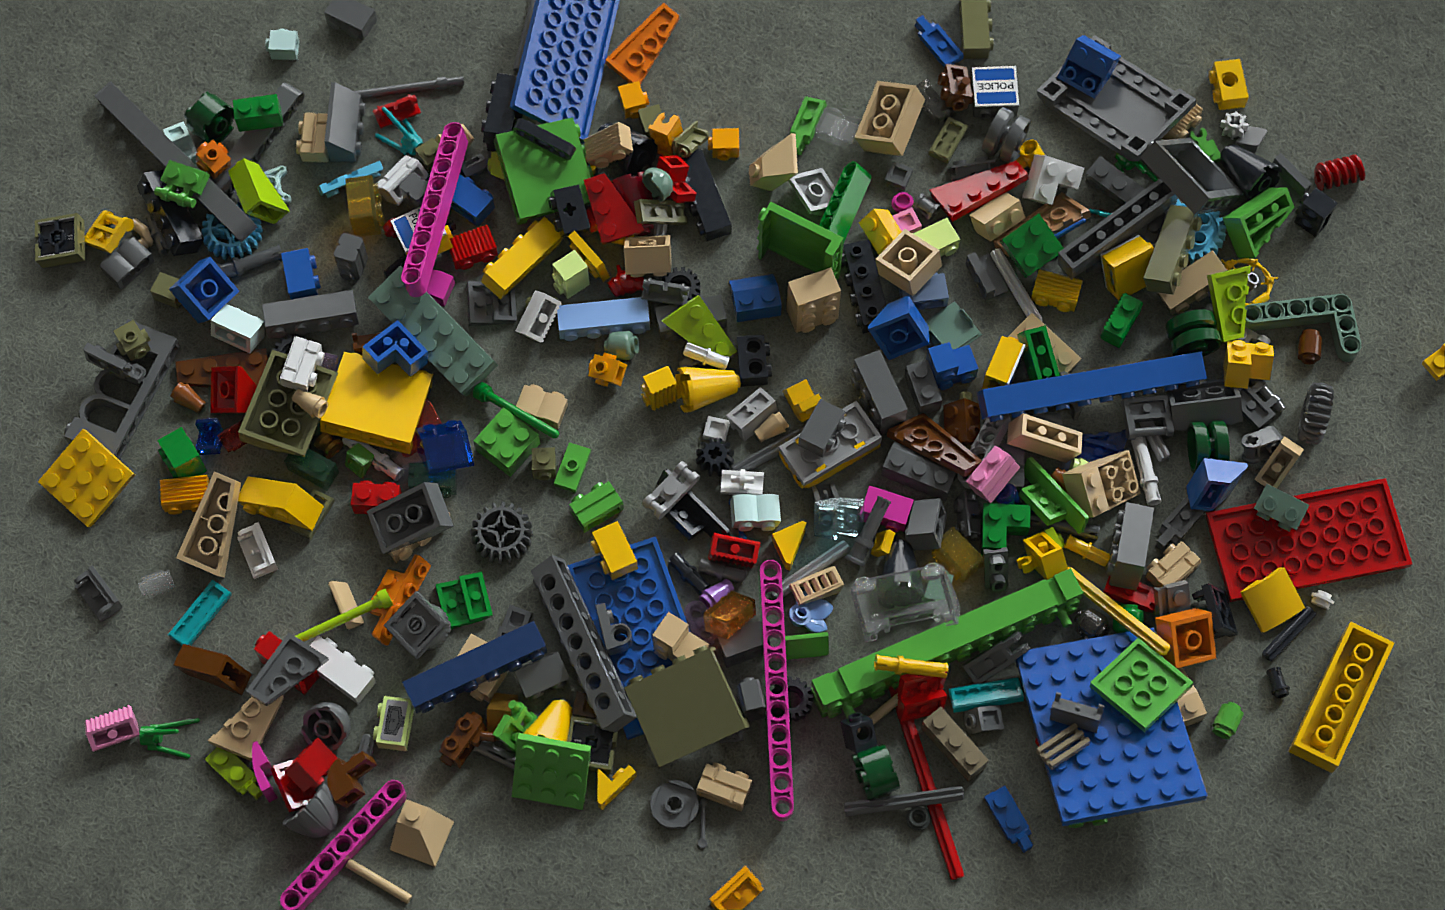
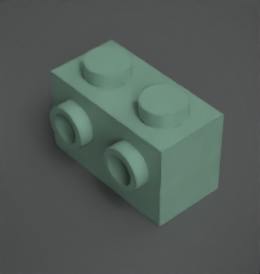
M1266 484L1254 509L1258 511L1257 516L1267 521L1273 518L1279 521L1277 526L1290 532L1292 528L1298 529L1309 504Z

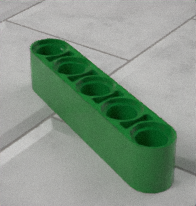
M855 161L848 163L843 169L819 226L843 237V244L871 181V174Z

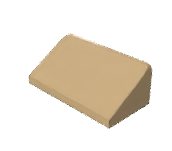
M329 582L328 585L341 614L357 607L347 583ZM359 616L346 622L345 625L350 630L362 625L364 621Z

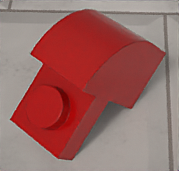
M678 155L659 157L657 168L667 172L673 181V191L667 198H672L676 203L695 201L697 193L685 182L689 166Z

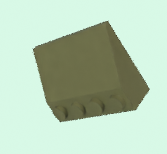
M272 349L238 431L239 438L242 442L263 449L305 457L320 418H312L297 403L292 401L293 394L296 391L294 388L291 389L280 384V376L288 355ZM317 365L315 370L317 374L314 387H309L308 393L322 396L327 401L338 372Z

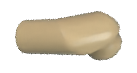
M133 219V230L141 236V239L138 241L148 249L149 246L153 245L149 228L138 219Z

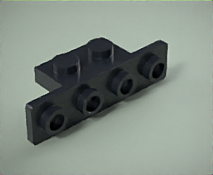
M669 469L663 470L657 481L658 486L672 473ZM690 490L664 516L689 541L703 531L711 538L714 533L727 536L730 534V530Z

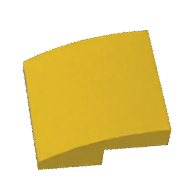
M1284 567L1277 568L1262 580L1254 581L1240 592L1261 633L1280 625L1305 608Z

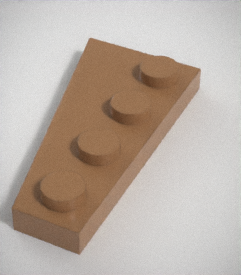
M1060 193L1054 198L1052 205H1043L993 241L995 248H1000L1009 257L999 241L1038 213L1053 234H1056L1081 219L1090 218V210L1064 193Z

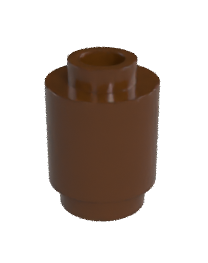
M1306 329L1299 336L1298 359L1304 364H1315L1321 359L1322 337L1319 331Z

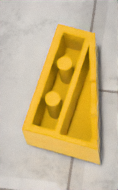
M250 476L247 477L238 498V503L243 506L242 509L249 514L255 515L257 513L313 531L324 508L321 503L297 484Z

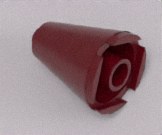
M638 172V176L631 177V174H627L611 181L635 217L634 201L639 199L653 200L652 193L642 182L644 172ZM641 224L646 232L637 234V236L650 234L654 224Z

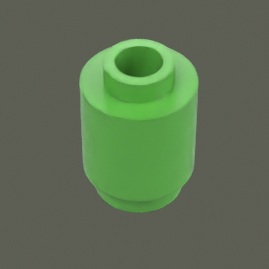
M1233 702L1222 704L1212 724L1214 727L1212 732L1223 739H1230L1232 735H1235L1244 715L1241 707Z

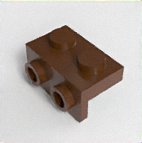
M963 398L943 405L944 430L962 445H973L981 430L979 404Z

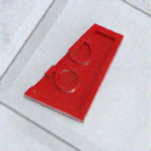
M605 173L584 179L603 245L646 232L641 224H637L635 215Z

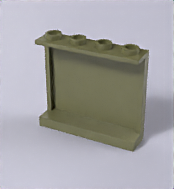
M706 645L693 650V656L686 659L685 655H682L672 660V666L664 668V665L650 670L652 675L646 678L639 675L629 680L631 685L624 687L659 767L750 726L747 718H743L713 652L716 650L715 647L707 648Z

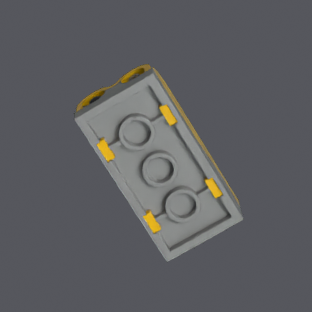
M857 401L842 409L845 411L844 420L847 421L841 433H836L834 437L836 442L831 452L826 451L823 458L798 446L800 434L779 446V456L785 467L791 471L800 488H810L821 483L881 446L882 436Z

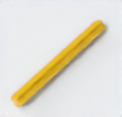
M1068 567V569H1072L1086 597L1159 655L1165 656L1168 653L1170 645L1076 570Z

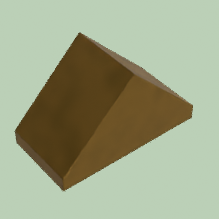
M494 693L487 708V732H494L504 714L512 715L508 704L512 700L518 702V695Z

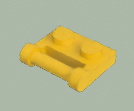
M104 210L85 235V243L111 254L118 247L125 232L133 229L134 221L127 217L115 216L112 212ZM114 224L116 227L112 229L106 227V225Z

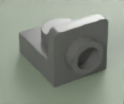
M1000 705L976 707L964 711V723L968 735L1004 729Z

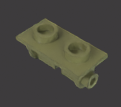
M695 121L673 140V155L689 157L698 148V145L701 146L708 140V131L698 128V121Z

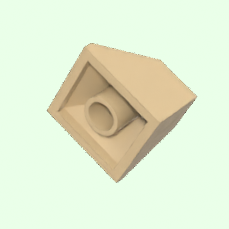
M791 133L749 165L750 186L773 191L798 174L796 134Z
M406 799L396 823L390 850L436 867L454 821L429 807Z

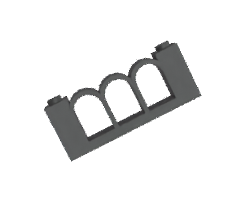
M136 323L140 330L145 329L151 341L147 342L151 350L145 356L155 360L146 378L144 377L140 384L128 378L124 380L106 370L101 371L94 382L97 395H92L85 399L79 410L80 418L74 417L73 421L68 423L65 428L64 437L68 444L74 440L82 429H85L120 460L180 349L177 338ZM115 344L110 354L122 356ZM120 379L139 386L140 389L132 404L129 405L103 394L105 386L112 380ZM104 406L126 415L115 433L90 423L88 419L91 412L98 407Z

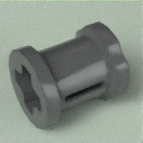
M921 193L914 201L912 208L914 211L917 210L926 216L927 220L931 222L938 214L941 206L938 203L935 205L925 198V194Z

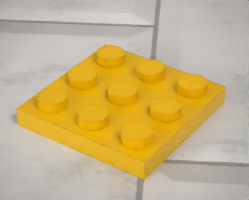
M82 429L40 478L38 483L87 527H91L136 474L87 430Z

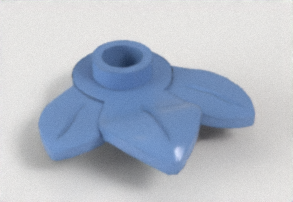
M823 599L800 606L796 601V604L789 610V619L794 626H805L810 632L822 633L827 631L824 619L831 614L833 606ZM798 612L803 613L804 616H800Z

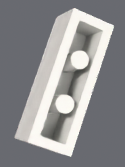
M318 635L310 646L329 658L328 662L317 669L319 676L359 704L376 683L373 676L374 672L364 664L361 667L355 663L356 659L347 651L342 653L336 649L338 647L337 644L328 637L324 640Z

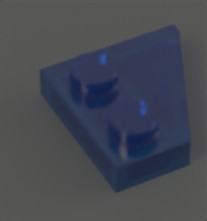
M1126 429L1117 433H1109L1107 431L1099 432L1096 435L1082 434V451L1075 458L1079 459L1081 457L1087 462H1092L1124 451L1127 441Z

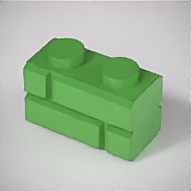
M608 481L605 484L600 482L591 488V492L586 495L579 494L571 500V504H569V508L585 533L624 510V504Z

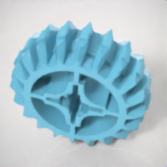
M238 202L237 206L244 212L241 203ZM207 214L206 218L208 221H203L204 229H201L204 237L203 242L207 245V249L213 252L216 257L221 255L222 259L226 260L229 255L231 259L239 255L243 258L244 252L252 253L250 247L258 248L256 241H261V233H263L262 226H260L261 220L246 214L258 228L241 243L233 234L230 236L231 232L213 215ZM216 238L226 239L229 243L220 242Z

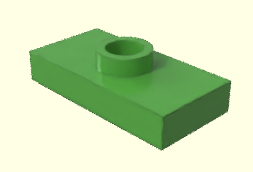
M569 442L554 481V486L576 493L591 454V449Z

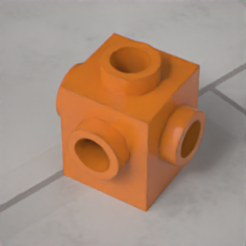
M211 140L209 143L204 142L196 150L198 152L196 153V165L202 171L208 172L214 179L231 165V158L227 155L228 151L221 143L217 144L214 140Z

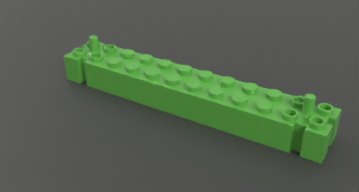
M1070 568L1054 575L1053 578L1044 579L838 668L833 673H827L813 679L811 682L813 700L822 718L826 716L829 718L836 717L842 713L841 709H843L848 718L850 714L855 713L854 708L864 703L863 700L870 697L877 699L885 694L884 691L890 687L896 690L899 686L900 675L892 671L874 670V661H877L875 660L876 654L888 657L900 655L905 659L948 663L949 667L950 662L958 660V662L965 661L971 657V653L978 650L982 653L990 648L992 644L1001 640L1004 641L1008 636L1017 631L1027 634L1035 629V625L1043 623V625L1050 624L1056 620V615L1064 628L1072 625V622L1068 615L1077 611L1084 592Z

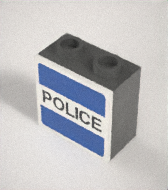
M1016 66L972 67L970 77L971 91L974 92L972 102L973 117L989 119L996 116L1002 107L1013 111L1014 116H1017L1019 97Z

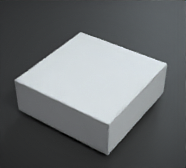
M708 416L703 439L709 440L711 437L714 442H717L721 438L724 444L730 426L729 420Z

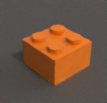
M1193 608L1155 618L1157 635L1170 645V650L1163 658L1175 668L1216 659L1211 612Z

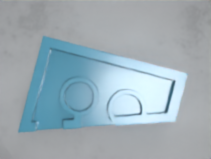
M378 161L360 168L349 175L338 177L328 184H321L318 186V191L321 196L326 194L327 198L340 193L338 189L341 187L353 188L360 184V179L367 177L369 181L380 176L379 171L383 170L382 164Z

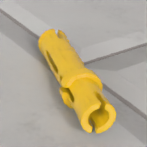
M876 654L875 656L877 661H874V670L892 671L897 675L909 673L942 678L947 677L945 672H948V663L905 659L900 655L888 657Z

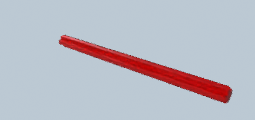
M893 687L889 688L891 697L898 693V688L896 690ZM897 705V706L895 707V710H896V713H897V716H898V705ZM914 719L900 722L922 792L936 790ZM941 803L927 805L950 879L964 877V872Z

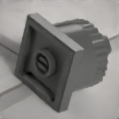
M415 591L384 624V627L415 659H419L426 650H435L440 645H443V642L448 637V633L451 631V623L443 609L430 604L418 591Z

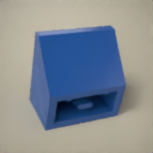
M1083 35L1075 40L1057 78L1095 99L1111 77L1121 55Z
M1204 458L1186 486L1191 509L1213 511L1231 494L1248 468L1247 463Z

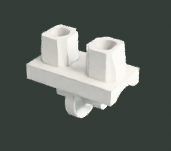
M741 469V471L722 470L721 494H763L764 472L745 471V469Z

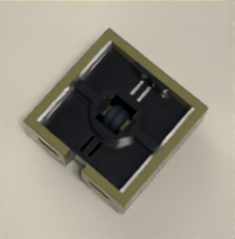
M78 213L35 220V238L38 240V244H35V261L42 268L85 261L84 219Z
M571 716L567 742L591 746L588 771L598 772V769H600L603 773L612 774L615 752L612 750V747L617 746L619 730L616 733L603 730L595 719Z

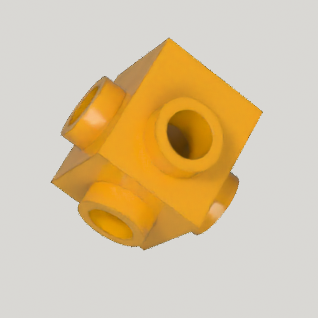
M604 352L603 356L594 354V358L589 363L588 376L596 379L595 383L608 387L610 383L621 386L627 364L616 360L617 356Z

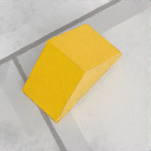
M798 522L772 534L773 545L786 570H791L806 531L807 522Z

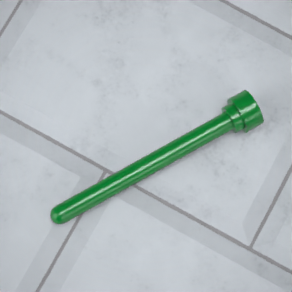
M480 382L475 386L473 390V397L480 402L490 401L500 408L504 407L515 417L551 438L556 439L559 437L558 430L497 396L488 384Z

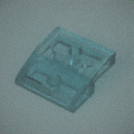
M830 498L816 501L814 505V536L837 540L838 534L860 535L864 527L865 500L857 498Z

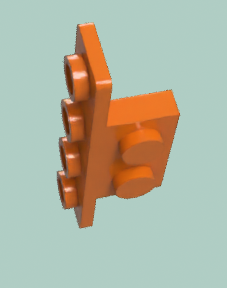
M414 555L405 573L388 569L374 594L375 596L378 591L386 588L393 603V606L387 609L383 607L369 611L373 615L380 616L372 636L383 645L388 646L393 638V635L384 627V624L415 591H418L431 567L420 555Z

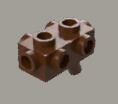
M946 64L943 72H940L938 76V85L943 87L940 99L945 101L946 107H952L955 111L967 109L974 99V92L971 91L970 87L971 77L968 76L967 67Z
M473 711L471 714L466 712L464 717H461L456 722L455 730L450 737L445 738L442 742L439 760L449 767L455 765L461 768L473 749L480 746L481 741H496V737L493 736L494 732H487V728L483 723L484 719Z

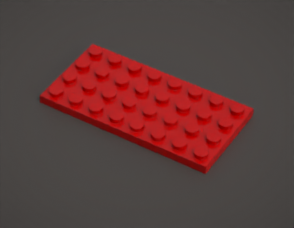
M1386 478L1293 496L1309 504V507L1298 529L1292 528L1290 532L1277 526L1279 521L1273 518L1267 521L1257 516L1258 511L1254 509L1256 503L1207 512L1205 515L1229 602L1244 600L1240 593L1254 581L1264 579L1280 567L1285 568L1295 589H1301L1412 566V560Z

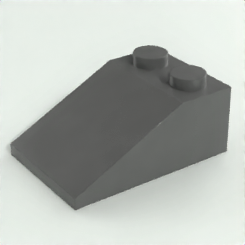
M424 482L367 511L383 554L433 537L454 526L438 483Z

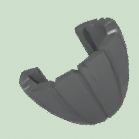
M324 782L314 789L316 794L305 805L306 808L303 807L300 811L288 812L282 822L285 827L295 833L312 838L324 837L335 829L338 822V807Z

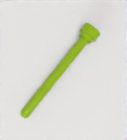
M385 588L378 591L377 595L373 596V600L308 629L295 637L305 642L371 610L383 607L387 609L393 606V603Z

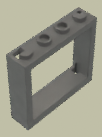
M1191 138L1151 141L1141 156V159L1194 215L1229 210L1243 195V192ZM1174 157H1178L1209 191L1206 192Z

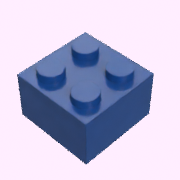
M211 257L198 261L169 288L198 324L210 320L239 292L237 287Z

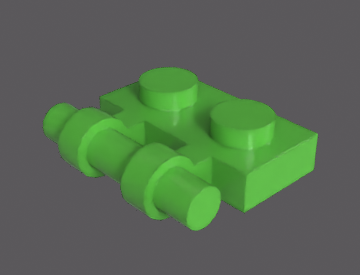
M169 160L160 179L167 185L164 188L156 187L154 194L159 196L161 200L167 202L174 201L179 206L193 208L196 205V200L192 198L193 193L202 195L210 175L205 171ZM177 188L183 189L182 193H175Z
M512 700L508 704L512 715L504 714L493 736L516 754L519 733H524L538 716L533 712H528L527 707L521 702Z

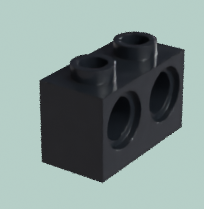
M1315 188L1311 194L1307 192L1300 200V205L1295 211L1297 216L1294 222L1316 238L1328 224L1338 203Z
M764 335L738 336L737 354L741 381L740 387L768 385V377H772L771 363H767L766 356H770L769 342L765 343ZM750 348H757L759 351L751 353L748 350ZM759 369L761 372L753 374L750 370Z

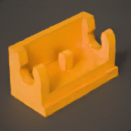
M661 113L653 125H649V133L651 138L655 140L654 143L658 145V154L673 156L672 142L683 133L679 116L673 115L668 123H662L665 113Z
M744 866L710 898V905L715 910H743L764 889L761 886V882Z

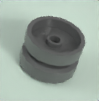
M1002 107L986 134L982 151L993 156L1000 149L999 159L1006 163L1013 162L1026 139L1031 120L1020 115L1013 122V111Z

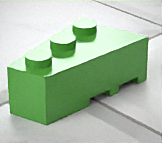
M1287 187L1268 188L1222 218L1238 258H1256L1259 254L1258 250L1264 243H1268L1271 239L1270 235L1275 228H1279L1295 208Z

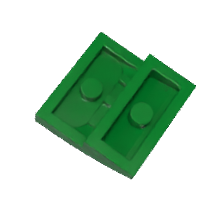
M482 572L459 576V580L435 584L440 609H443L446 616H448L451 629L477 623L493 616Z

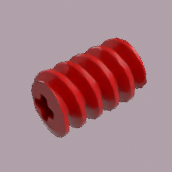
M1354 154L1349 157H1342L1341 160L1336 158L1333 161L1328 160L1325 163H1317L1314 170L1315 183L1320 191L1324 190V184L1327 189H1331L1332 182L1335 187H1339L1341 181L1344 185H1348L1349 178L1352 183H1356L1357 176L1360 181H1364L1366 176L1361 159Z

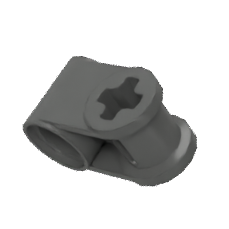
M1267 426L1259 431L1246 434L1241 441L1244 447L1242 453L1243 461L1248 464H1257L1270 458L1284 437L1274 426Z

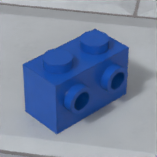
M459 174L451 208L478 227L495 208L493 196L487 190L478 188L469 177L464 178Z
M308 248L281 253L290 299L317 296V289H320L321 285L319 276H314L313 269L317 268L315 255L310 256Z

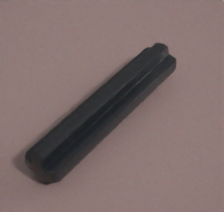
M1306 606L1263 650L1262 655L1265 659L1271 662L1274 661L1314 619L1316 613L1311 607Z

